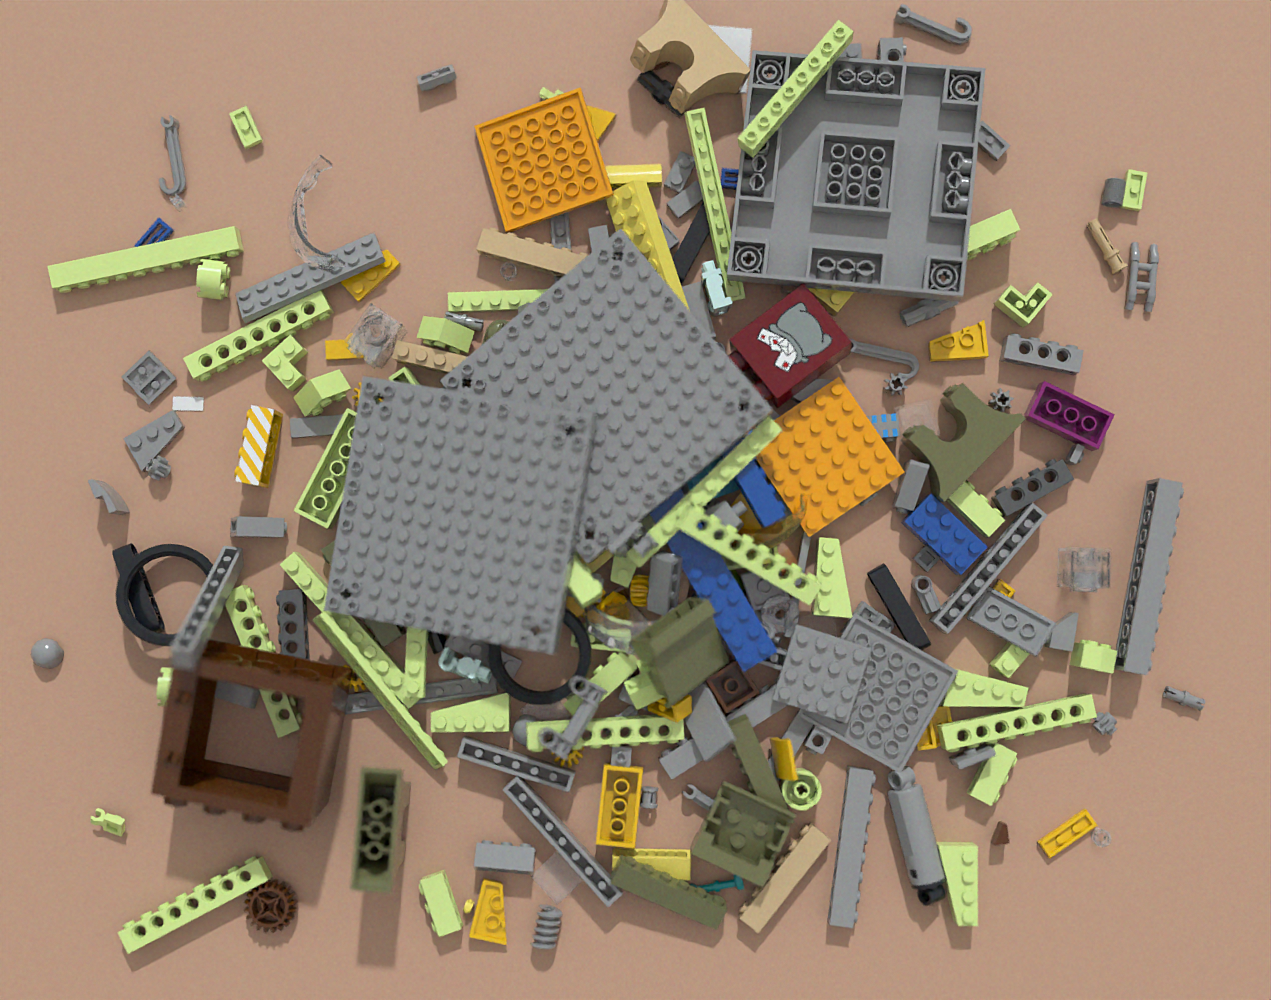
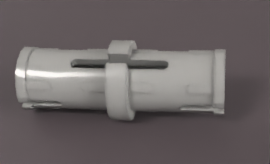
M446 312L444 317L466 328L482 332L483 319L468 317L467 314L458 315Z
M1168 685L1165 687L1164 691H1167V693L1163 692L1164 698L1174 700L1179 705H1187L1199 711H1202L1204 708L1200 704H1205V699L1190 695L1188 691L1182 692Z

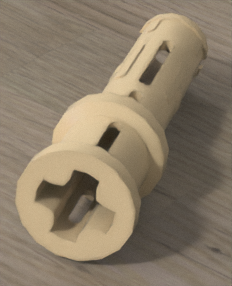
M1096 218L1087 223L1086 226L1091 231L1104 254V261H1107L1112 269L1111 273L1116 274L1126 268L1128 264L1124 263L1119 255V249L1114 248L1098 219Z

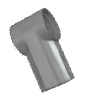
M922 575L915 576L911 585L918 596L924 613L928 614L940 609L941 606L932 587L931 579ZM920 579H924L926 582V586L923 589H919L917 585Z

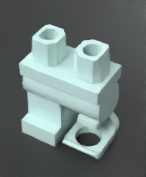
M713 260L704 262L701 269L702 287L705 286V293L707 298H709L707 305L711 316L725 314L729 308H732L733 303L731 297L725 298L721 269H716Z
M444 648L439 659V665L443 671L470 679L478 684L479 680L487 684L489 683L492 672L484 666L481 660L475 659L474 662L470 657L459 659L456 658L457 653L450 648Z

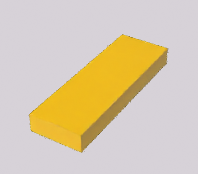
M1084 808L1037 842L1047 857L1052 858L1098 825Z

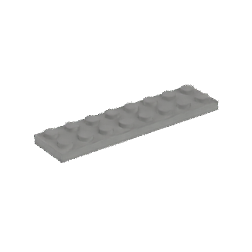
M375 233L366 235L235 293L242 319L245 323L250 322L386 262Z

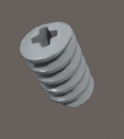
M542 904L539 907L544 909V911L537 912L542 919H536L535 921L540 924V927H534V930L539 932V934L532 935L537 942H532L531 946L539 949H552L556 946L554 940L558 937L556 933L559 931V927L557 925L561 923L558 917H561L563 913L554 906Z

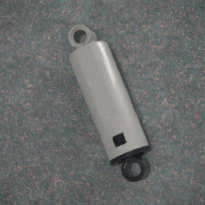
M905 766L901 772L894 770L888 774V782L893 788L888 791V798L911 887L918 889L919 901L923 905L929 906L945 898V889L942 883L946 881L923 788L920 784H914L916 780L915 773L912 768Z

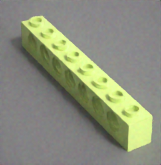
M840 20L834 24L738 137V146L751 157H754L850 45L853 41V30Z
M320 290L286 305L183 359L193 379L201 382L211 378L212 374L226 371L229 365L233 363L239 364L245 361V357L251 354L252 356L257 355L267 346L277 345L279 340L284 337L294 336L296 331L302 328L303 330L308 329L318 320L328 319L334 311L324 292ZM315 307L314 313L307 315L308 308ZM294 315H297V322L291 324L290 318ZM276 324H280V330L273 332V327ZM263 332V339L257 341V334ZM246 341V347L240 350V343ZM229 350V356L223 359V352ZM209 358H211V359H212V364H211V366L206 367V366H205L206 360L209 359Z
M687 504L675 524L679 529L806 604L810 605L822 587L817 582L818 577L810 572L807 575L801 572L802 568L795 563L787 564L785 562L786 558L778 553L775 556L769 553L771 549L761 543L757 546L753 543L754 539L748 535L740 536L737 534L738 530L729 524L725 527L720 524L721 519L712 514L710 517L705 515V510L696 504L694 507ZM700 520H705L704 527L697 528V523ZM717 530H721V536L718 538H714V532ZM738 540L737 546L730 548L731 541ZM754 549V554L751 557H746L747 552ZM766 559H770V564L763 567V562ZM786 569V573L783 576H779L780 570ZM802 578L801 584L795 586V581Z
M242 585L232 589L225 605L241 646L275 652L276 647L267 635L269 634L268 627L262 622L260 617L262 612L253 600L255 595L252 588L248 587V585ZM243 601L247 604V609L244 612L240 610V604ZM249 619L254 622V627L251 630L247 627ZM256 637L260 638L261 640L260 647H256L254 645V639ZM259 689L278 738L301 729L303 715L301 712L298 713L296 708L298 703L295 696L282 693L283 698L281 701H278L275 698L276 692ZM284 709L290 712L288 719H285L282 715Z
M1084 693L937 725L941 748L948 750V752L960 751V747L963 746L975 748L979 746L978 743L986 742V744L997 743V739L1000 738L1011 740L1015 739L1018 734H1023V736L1034 735L1035 731L1041 729L1042 732L1054 730L1053 727L1059 725L1061 728L1072 726L1073 722L1079 721V724L1089 723L1091 718H1096L1097 715L1092 694ZM1074 706L1076 713L1071 716L1070 709ZM1054 710H1056L1057 712V718L1055 720L1051 718V713ZM1035 714L1039 717L1037 724H1034L1032 721ZM1018 718L1020 720V726L1018 728H1015L1014 721ZM1000 722L1002 729L996 732L995 725ZM981 726L983 734L978 737L976 730ZM962 730L964 732V738L961 741H959L957 738V734L959 731Z
M657 714L591 718L585 730H590V736L585 739L580 737L576 746H573L572 749H582V746L601 748L602 745L609 744L610 747H619L621 743H629L630 746H638L640 742H648L651 745L659 744L660 741L678 743L679 740H684V722L682 719L676 723ZM570 720L526 722L527 748L531 749L532 752L543 751V748L546 747L538 740L539 730L543 727H550L562 734ZM667 725V731L660 734L658 732L659 727ZM643 726H647L648 732L644 735H640V728ZM607 728L610 730L607 737L600 736V732L603 729ZM622 728H629V733L626 736L620 735Z
M253 856L244 861L246 865L240 868L236 865L228 869L227 875L222 877L219 874L211 878L210 884L204 886L202 883L192 889L193 893L187 895L185 892L175 897L176 901L169 904V902L158 906V911L152 913L150 910L141 915V920L136 923L133 919L122 925L124 929L118 932V935L127 953L129 954L268 881L273 876L263 856L259 858ZM244 871H248L250 873V880L244 877ZM227 880L232 881L233 889L227 887ZM209 889L215 891V898H212L209 895ZM192 898L198 901V907L192 905ZM174 908L180 909L181 916L175 914ZM157 917L163 919V925L158 924ZM140 926L146 929V934L140 932Z

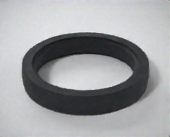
M161 544L140 552L125 566L116 587V605L123 623L135 636L154 645L172 646L178 633H156L148 630L136 620L129 605L130 584L140 568L160 557L176 556L190 560L200 567L206 577H208L213 564L203 554L190 547L178 544Z
M565 608L563 623L572 631L579 647V663L572 677L581 676L586 678L592 657L590 638L579 618ZM489 642L488 660L491 672L499 686L513 698L528 704L547 705L561 701L573 693L569 689V680L562 686L549 691H535L521 686L511 678L504 667L501 656L502 644ZM581 680L576 681L574 689L577 690L583 682Z

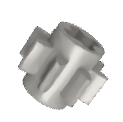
M890 373L891 379L884 380L885 383H888L884 390L889 389L891 396L895 392L902 395L901 389L908 388L904 385L907 378L902 379L901 373H898L895 377L893 373ZM898 380L900 386L895 389L894 384L891 382Z
M999 388L997 394L994 392L990 394L993 398L988 403L993 405V409H1000V412H1004L1005 407L1008 409L1012 407L1009 403L1014 398L1009 396V390L1002 392V389ZM998 398L1004 399V403L998 402Z
M159 455L156 459L151 458L146 465V471L149 472L148 476L158 481L160 477L166 478L171 470V466L168 465L169 461Z
M1098 712L1096 714L1097 717L1093 718L1095 723L1092 725L1102 736L1105 733L1112 735L1117 730L1115 727L1117 721L1109 712L1105 714Z

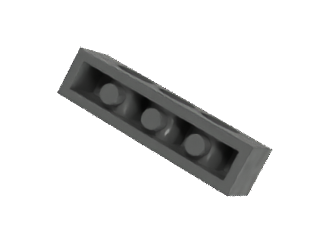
M1054 458L1045 463V468L1041 470L1036 468L1028 473L1029 477L1025 479L1020 477L1012 481L1013 485L1006 489L1003 486L996 490V495L991 498L997 509L1003 514L1002 517L1016 512L1074 480L1064 460L1056 461ZM1046 472L1051 474V482H1047L1045 480L1044 476ZM1029 482H1033L1035 485L1033 492L1028 489ZM1012 491H1016L1018 493L1019 497L1017 501H1014L1011 498Z
M302 589L279 590V595L276 596V603L280 607V614L277 615V622L281 627V633L278 634V642L282 646L280 654L310 660L307 596ZM290 604H293L296 608L292 615L288 612ZM291 623H294L297 628L294 634L289 631ZM292 642L296 643L298 647L295 653L290 651V644Z

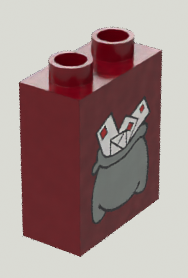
M802 284L731 337L729 343L732 353L728 357L741 373L747 370L755 380L752 386L766 402L771 400L776 408H779L851 353L852 341L808 288Z

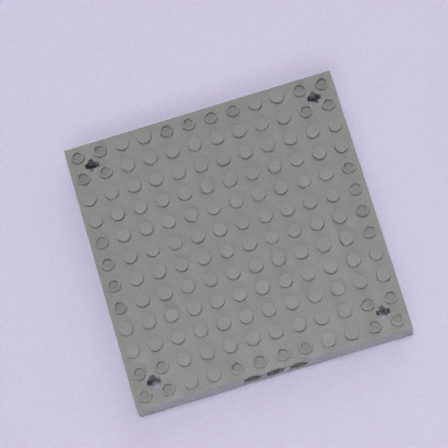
M752 50L743 131L809 54ZM838 57L754 157H751L741 149L727 279L730 281L795 287L804 284L807 288L960 302L964 292L986 68ZM747 258H751L750 264H746ZM942 275L946 276V282H941L942 279L940 278Z
M621 228L440 380L444 387L450 391L598 416L575 549L587 563H591L606 551L607 547L635 520L641 522L773 413L772 408ZM619 255L623 259L621 261L616 260L615 256ZM467 380L471 381L470 384H471L472 386H471L470 388H468V387L466 386V385H467V384H466V381H467ZM741 404H744V405H747V404H748V405H750V406L748 407V410H749V411H748V412H745V411L740 412V411H739V410L741 409L740 405H741ZM573 428L568 429V433L571 435L575 434L576 430ZM588 531H595L594 539H587Z
M363 376L324 610L548 654L558 652L598 416ZM379 397H384V401L379 402ZM573 428L576 430V433L571 435L568 433V429ZM347 591L351 592V597L346 595ZM540 626L539 629H542V632L537 634L535 627Z

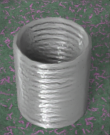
M1108 178L1105 180L1102 205L1112 208L1123 205L1126 187L1125 180L1120 178Z

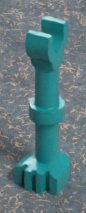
M733 874L734 879L721 882L716 880L714 883L705 885L689 883V885L696 888H703L706 892H721V889L736 887L737 890L744 889L743 878Z

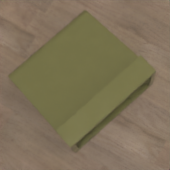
M687 598L629 640L640 661L649 666L650 671L647 674L656 691L667 699L668 702L664 704L666 708L672 707L729 662L713 618L715 610L709 599Z
M723 781L690 846L691 854L764 888L774 866L777 853H780L790 831V824L793 818L796 817V814L729 782Z

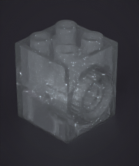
M371 303L345 339V343L348 345L347 349L358 358L362 355L364 356L363 360L374 369L376 367L382 369L393 354L396 341H402L407 334V330L403 324Z
M1059 548L1057 587H1069V591L1098 592V589H1109L1111 549Z

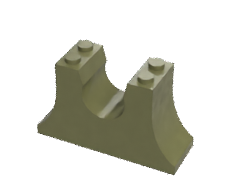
M964 383L954 384L952 387L949 386L942 393L944 396L940 399L946 411L953 415L957 423V432L951 441L946 442L939 439L933 430L924 425H914L912 428H907L902 434L904 437L900 440L921 463L929 465L927 475L930 481L931 494L940 502H945L1026 419L1021 413L1007 414L989 407Z
M361 767L350 890L392 893L396 873L405 857L406 840L401 839L404 809L409 803L411 782L403 780V770Z

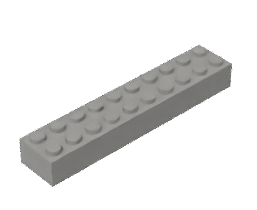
M1162 478L1146 481L1115 649L1117 650L1114 667L1116 670L1148 675L1152 668L1151 653L1154 652L1156 646L1154 637L1159 629L1158 615L1163 608L1161 599L1166 591V584L1164 582L1170 570L1168 561L1173 553V545L1171 544L1177 531L1175 522L1180 514L1179 501L1184 493L1182 482Z

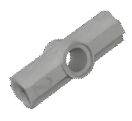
M923 299L916 305L899 313L900 319L905 327H908L924 319H931L942 311L958 305L959 302Z

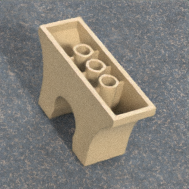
M664 0L659 13L660 20L636 41L630 58L633 66L642 73L654 69L657 64L665 61L673 62L680 66L683 73L678 78L669 101L681 114L706 96L723 92L737 94L741 91L750 74V68L684 0Z

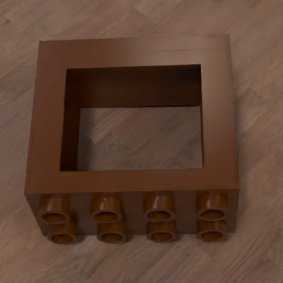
M208 639L194 669L173 667L172 664L151 794L164 797V804L173 807H184L188 805V802L203 805L202 811L207 814L223 815L229 810L242 813V820L249 823H263L267 818L281 821L280 826L285 830L293 832L303 831L305 826L309 827L329 802L353 669ZM218 680L306 698L292 777L205 759Z

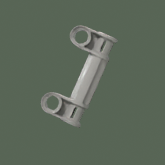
M574 676L569 680V689L583 698L563 734L550 727H543L538 732L539 742L565 760L568 759L567 755L572 747L576 746L579 738L598 709V703L601 698L608 692L581 676ZM581 680L583 682L582 689L575 690L574 684L576 681ZM545 733H552V739L550 741H543V735Z

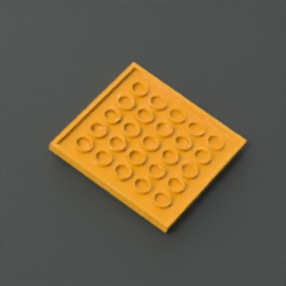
M580 87L474 126L507 233L614 195Z
M840 377L775 419L774 422L782 431L756 455V462L762 467L767 478L808 537L905 473Z

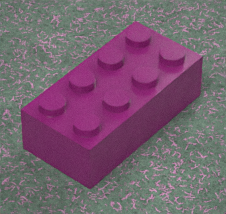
M1043 381L1038 384L1024 417L1026 418L1025 420L1075 444H1080L1090 451L1099 449L1115 414Z

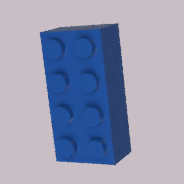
M932 494L926 495L915 507L914 511L910 512L901 522L924 545L931 548L940 557V560L956 575H962L987 548L973 532Z

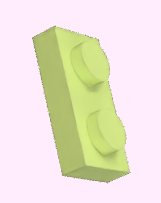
M247 106L229 113L246 149L263 142Z
M1130 169L1126 171L1123 205L1120 208L1134 211L1141 210L1147 172Z

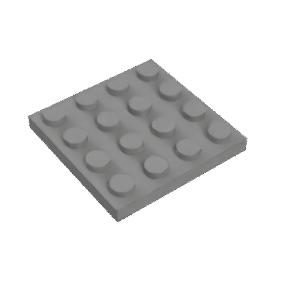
M796 624L772 699L848 723L872 648Z

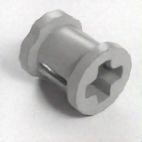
M648 532L645 533V536L639 542L632 544L642 558L653 547L659 546Z
M641 787L643 798L640 807L658 808V804H656L658 787Z

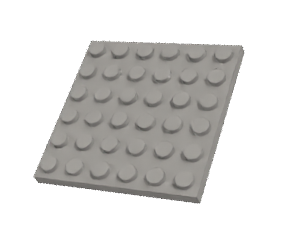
M854 613L840 638L872 649L848 723L801 708L797 715L891 769L901 772L958 671Z

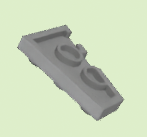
M172 410L123 438L141 471L145 472L148 461L151 458L156 459L167 444H170L183 430L184 425L177 412Z

